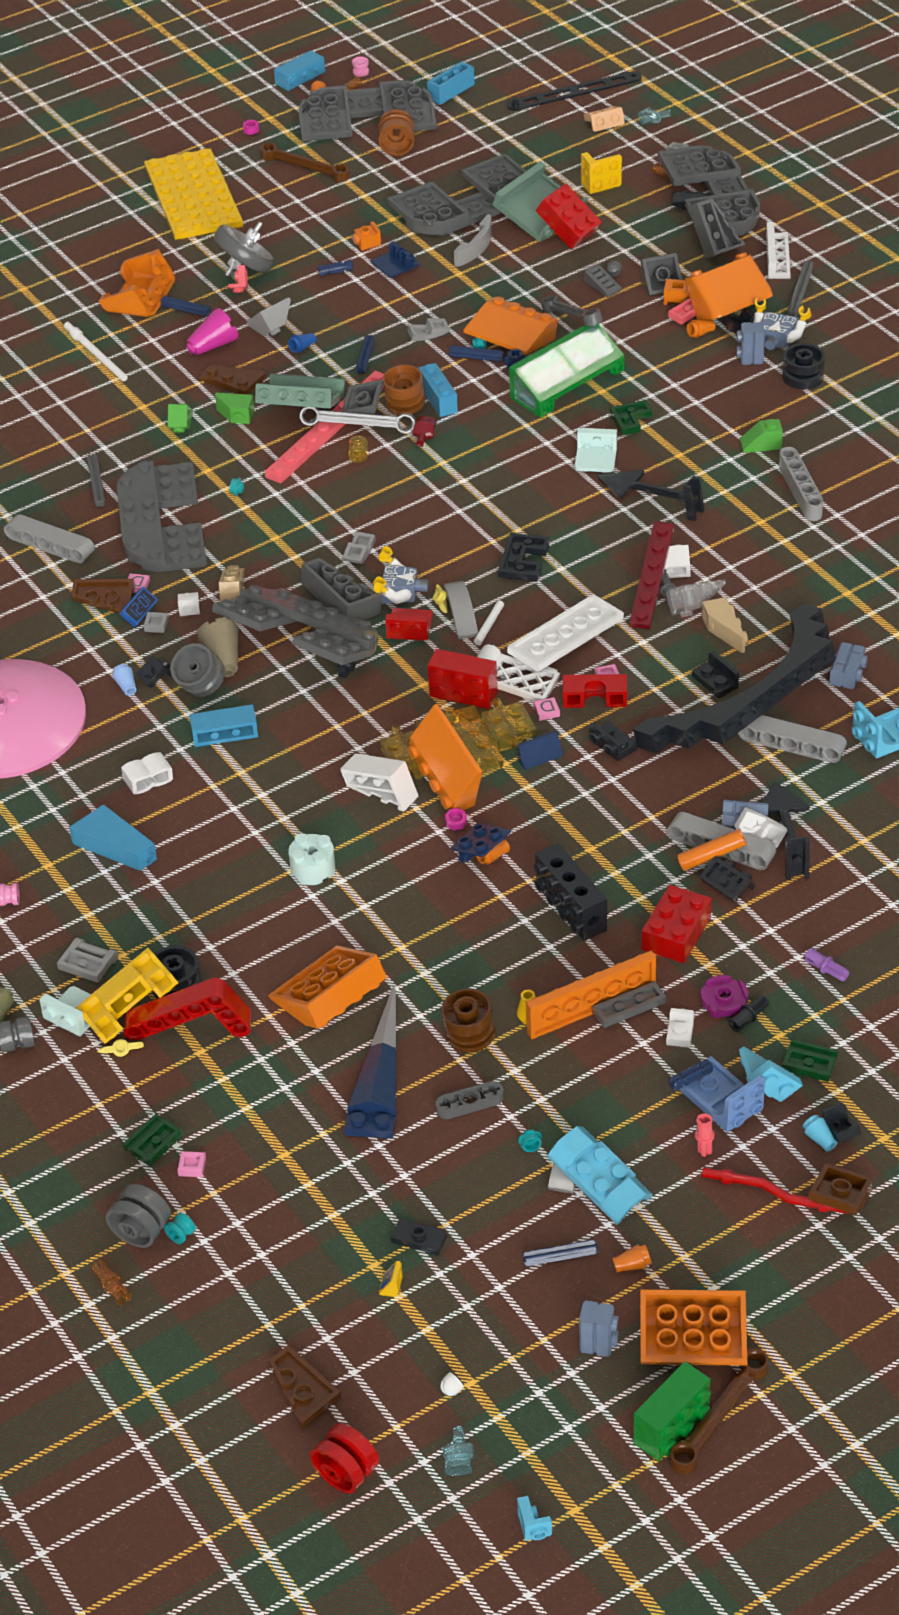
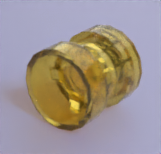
M359 435L349 440L348 456L351 461L360 463L367 459L368 440Z

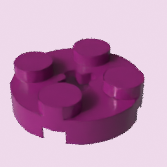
M717 975L709 978L706 981V985L702 987L701 1003L713 1018L733 1016L741 1011L743 1005L747 1004L748 989L741 980L737 982L732 980V976ZM721 994H725L726 996H729V997H727V998H722V997H720V996H721Z

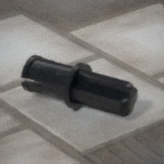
M760 995L749 1005H743L741 1011L728 1021L729 1026L735 1032L741 1031L744 1026L757 1019V1015L769 1005V1000L766 999V996Z

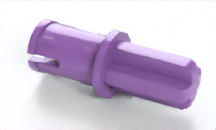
M814 948L807 951L804 960L820 969L821 973L825 974L827 972L840 981L847 979L849 971L835 963L831 956H824Z

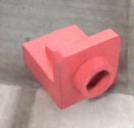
M238 265V270L235 271V280L239 284H228V288L233 290V293H243L245 289H248V272L245 265Z

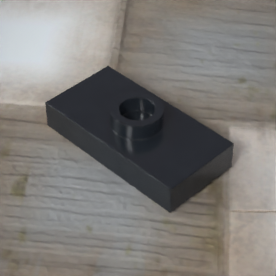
M400 1218L392 1233L391 1243L439 1256L447 1238V1231Z

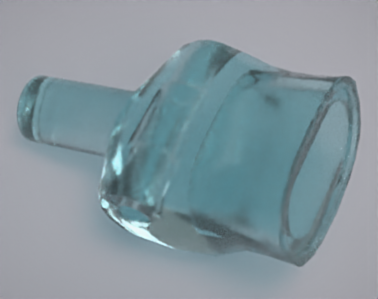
M647 107L638 112V119L642 125L656 124L662 118L671 116L670 109L658 112L651 107Z
M461 1426L453 1428V1443L443 1447L444 1472L449 1476L467 1475L473 1471L474 1447L473 1444L464 1442V1428Z

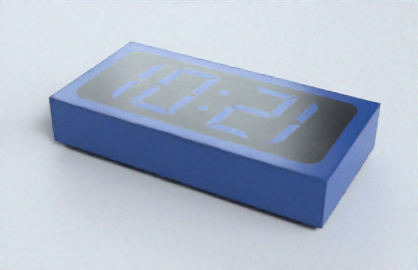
M142 587L119 614L135 628L158 599L145 587Z

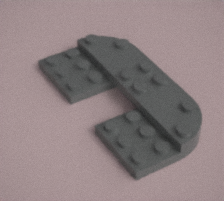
M403 80L379 82L380 87L347 90L346 85L320 88L311 92L310 96L307 99H303L300 103L299 122L302 141L353 137L351 118L382 116L385 112L394 109L403 110L410 114L414 122V131L437 129L433 99L427 89H421L417 86V83Z
M690 146L658 151V159L673 186L704 181L711 193V196L686 199L685 207L689 214L688 207L713 198L726 216L724 217L726 221L736 230L734 232L737 235H745V233L757 225L760 202L753 189H748L740 176L741 169L729 153L724 150L719 152L711 146Z
M505 153L462 170V177L480 191L479 193L454 201L431 181L389 197L387 202L392 209L406 220V227L413 230L414 233L445 236L448 233L476 224L487 215L492 217L502 213L493 206L496 192L521 176L526 170Z
M141 461L138 465L128 469L117 483L124 553L128 561L133 565L137 563L142 566L143 570L152 572L206 567L207 562L201 523L161 527L159 509L198 504L193 462L154 467L153 461Z
M250 585L249 588L240 590V596L230 600L223 599L222 602L213 604L212 612L258 631L296 621L317 628L313 632H304L302 635L293 637L292 645L340 665L371 657L376 652L379 634L369 621L357 620L338 612L336 608L325 607L321 602L310 601L292 594L286 588L275 590L262 588L258 585Z

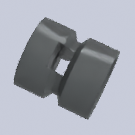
M29 1016L17 1018L14 1023H11L9 1020L0 1022V1046L2 1053L14 1051L17 1046H20L22 1049L35 1046Z

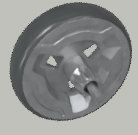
M260 221L254 229L250 228L246 234L228 225H220L214 233L215 242L231 256L228 261L230 267L225 273L227 276L231 274L233 269L238 270V265L241 264L260 273H267L273 267V256L256 242L260 236L258 231L263 224Z

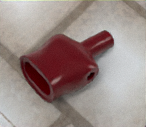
M418 417L413 427L412 435L418 437L416 445L419 447L424 445L425 439H432L434 437L436 420L432 417Z

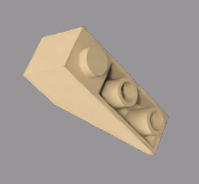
M232 565L227 566V569L223 570L219 580L220 602L223 599L230 600L240 596V590L243 589L244 568Z
M726 597L703 601L702 619L708 631L741 653H745V644L748 643L746 631H742L741 621L739 618H736L733 605L729 604Z

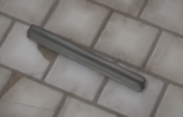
M805 261L803 263L787 310V316L797 317L813 270L812 261Z

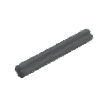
M89 454L87 461L95 506L98 508L100 506L104 507L106 503L98 458L96 454Z

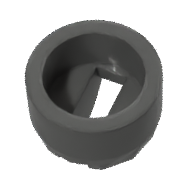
M610 261L607 266V273L611 277L618 276L622 270V265L618 261Z

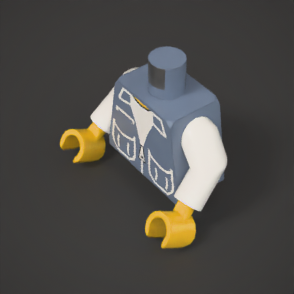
M758 298L755 299L757 313H755L754 322L764 323V345L767 349L773 350L775 347L785 349L790 343L802 337L806 326L805 320L811 317L810 308H808L806 313H803V306L799 308L801 316L799 320L798 317L766 311L762 313L766 309V300L764 299L763 305H758Z
M384 546L378 558L381 562H388V564H385L383 578L377 576L373 582L374 591L382 594L381 604L414 602L417 591L428 592L429 580L418 579L416 568L402 565L396 558L391 557L393 554L391 548Z

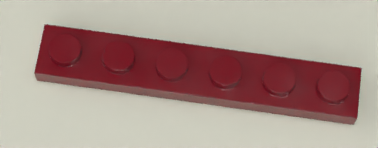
M658 521L653 523L629 622L630 627L648 630L651 628L674 532V524Z

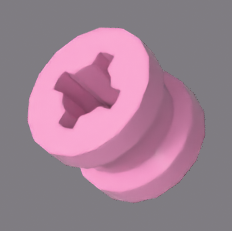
M356 57L352 60V65L354 66L353 74L355 76L363 77L369 74V68L367 67L369 62L366 57Z
M4 883L0 884V906H6L9 903L19 905L20 890L18 883L8 886Z

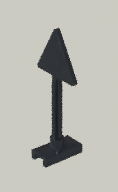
M644 470L598 475V480L619 499L630 489H636L684 502L687 519L691 521L696 520L697 511L702 513L705 511L700 477L693 476L683 486V490L678 491L638 482L645 475Z
M774 783L761 803H768V814H779L782 825L788 830L785 834L786 880H791V876L804 875V879H809L810 840L809 837L796 838L789 813L809 811L810 805L780 784Z

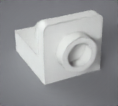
M198 592L178 594L180 616L200 614Z
M670 1009L666 1045L690 1048L694 1027L693 1010Z

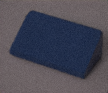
M557 731L517 745L518 761L524 769H529L563 756Z

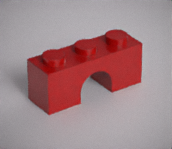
M627 674L563 675V708H585V700L591 696L602 697L606 701V707H627Z

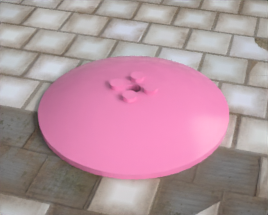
M0 660V703H2L0 704V778H9L35 771L63 755L75 743L82 732L86 719V705L78 685L61 670L31 660Z

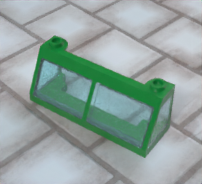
M599 324L594 326L584 325L510 366V398L542 418L553 411L555 399L608 369L612 375H617L624 371V354Z

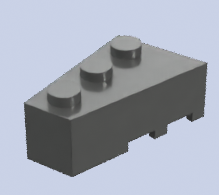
M713 198L688 207L706 259L745 245L744 241L740 240L734 232L736 231L734 227L730 226L724 218L726 216Z

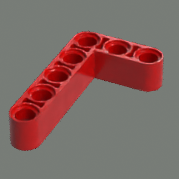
M211 978L128 1010L125 1015L124 1035L130 1040H140L212 1013L233 1036L245 1037L251 1031L252 1011L223 979Z

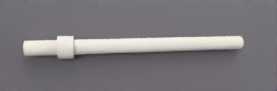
M70 322L64 324V328L70 332V336L74 340H78L121 381L127 380V375L94 346L78 327H74Z

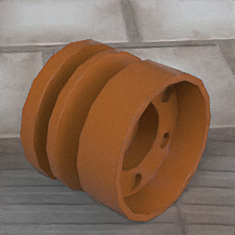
M399 109L385 112L380 117L378 123L380 147L387 154L394 156L409 152L414 144V122L412 117L407 112Z
M406 364L396 365L388 369L383 375L388 410L396 415H400L404 412L413 414L422 409L425 404L421 371L417 367Z

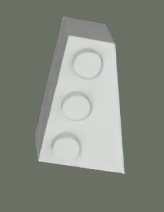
M354 754L340 769L347 787L369 797L372 794L376 795L385 804L388 802L396 804L400 811L404 812L418 797L405 761Z

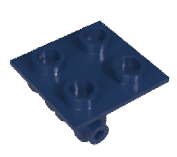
M397 242L389 244V253L370 260V263L389 278L396 277L420 265L415 260L414 255L410 254L404 247H400Z
M477 823L463 837L459 838L450 849L458 851V859L461 862H468L474 855L484 857L510 834L511 830Z

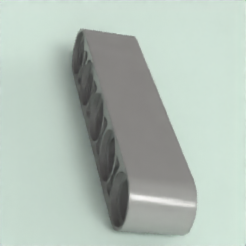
M793 447L782 448L780 450L779 469L804 517L809 521L820 520L823 514V498L798 451Z
M16 515L4 527V532L8 538L76 563H83L95 550L93 542L86 537L24 515Z
M764 715L758 717L739 732V736L745 741L831 763H836L840 760L847 745L846 739L839 734Z
M686 812L677 813L667 828V834L671 839L692 847H697L735 831V829ZM743 832L747 845L720 856L758 870H764L776 854V847L767 840Z

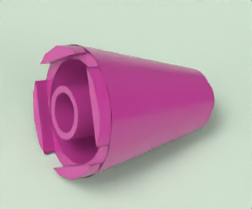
M215 309L187 339L186 348L191 354L200 355L238 339L237 329L235 326L231 327L229 323L231 319L222 309Z

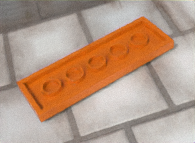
M649 951L637 955L630 960L618 963L608 969L598 971L591 976L576 980L569 985L554 989L552 992L527 1001L526 1021L528 1036L532 1040L593 1014V1006L651 982H656L655 954Z

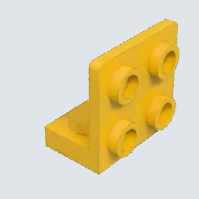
M588 152L581 154V184L589 194L621 186L622 156L620 154L599 160L592 158Z

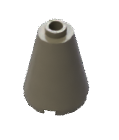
M216 618L215 622L211 624L208 621L205 622L197 631L198 641L221 660L225 670L224 677H231L238 670V627L233 620L228 618Z

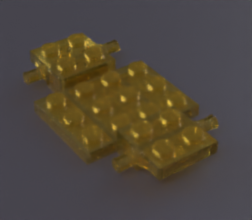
M495 698L492 701L495 709L481 712V717L474 705L444 713L482 772L503 767L504 761L499 753L500 751L514 747L517 748L518 744L523 743L522 740L537 735L536 727L522 702L503 706L501 699L497 698L496 700ZM423 719L414 721L415 730ZM396 725V728L393 726L391 731L394 736L379 740L380 748L385 758L405 761L408 770L412 771L414 778L418 780L419 776L421 779L423 775L419 770L418 763L410 757L407 750L410 737L414 731L402 733L398 725Z

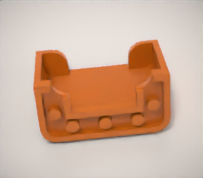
M159 249L124 260L121 265L120 274L126 281L119 293L113 295L109 293L103 294L99 302L107 312L141 317L153 316L161 305V299L168 294L175 282L174 273Z
M746 252L737 254L733 262L707 272L697 270L691 272L690 277L685 278L697 320L716 319L755 304L756 298L760 302L773 296L769 284L751 254L747 255Z

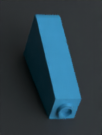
M104 804L69 827L71 840L74 845L141 871L157 860L155 844Z

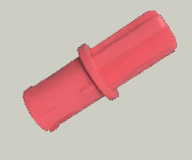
M703 1113L698 1115L696 1119L697 1131L695 1132V1139L698 1141V1152L701 1153L702 1157H706V1155L712 1154V1141L715 1138V1133L712 1130V1117L709 1114Z

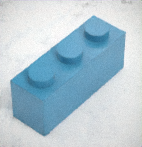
M309 51L275 68V84L289 91L324 73V57Z
M461 61L427 81V88L433 102L441 105L475 85L474 67Z
M433 363L419 367L418 369L422 373L424 394L438 415L443 417L458 413L457 393L438 365Z
M253 704L189 714L194 747L258 737Z

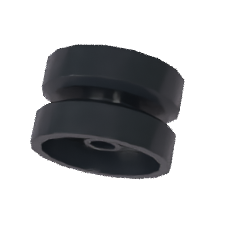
M799 343L788 347L783 355V381L788 386L796 389L806 390L819 386L824 378V351L818 346L809 343Z
M173 945L164 947L154 953L178 982L170 992L162 997L202 982L198 956L193 950L185 946ZM152 990L154 997L159 999L160 997Z

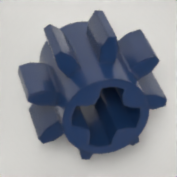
M513 349L507 353V357H504V365L509 370L510 366L525 359L526 356L521 350Z

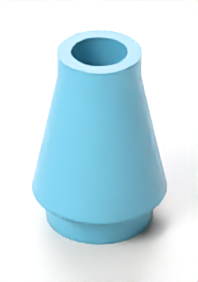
M813 1115L805 1121L802 1126L805 1130V1135L821 1146L826 1152L835 1148L837 1141L834 1139L824 1118Z

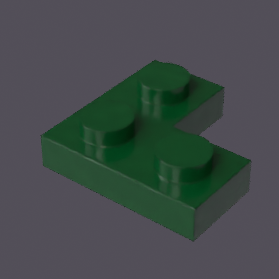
M641 400L610 407V414L623 436L641 432V425L638 420L652 417L653 410L647 400Z

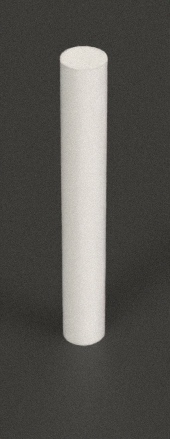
M502 601L496 602L474 639L476 645L482 644L504 607Z

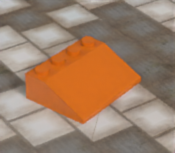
M494 297L485 302L464 328L463 333L511 350L519 349L523 354L527 355L555 340L558 319L551 317L548 313H539L533 308L522 307L519 303L505 301L502 297Z
M435 704L411 735L407 750L410 757L418 763L421 774L423 776L426 775L432 791L437 792L444 809L449 811V809L459 808L464 811L475 806L482 770L439 705Z
M336 945L268 996L302 1024L319 1029L325 1027L333 1017L344 1013L346 1008L352 1003L360 1001L364 994L379 987L380 983L387 976L377 954Z
M640 1290L641 1364L682 1365L686 1361L690 1365L747 1366L746 1291Z

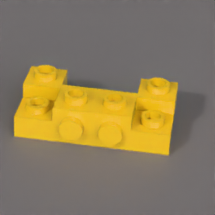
M147 948L75 1009L83 1013L84 1020L106 1044L123 1029L117 1022L119 1017L152 990L161 998L164 994L170 992L178 982L153 952Z

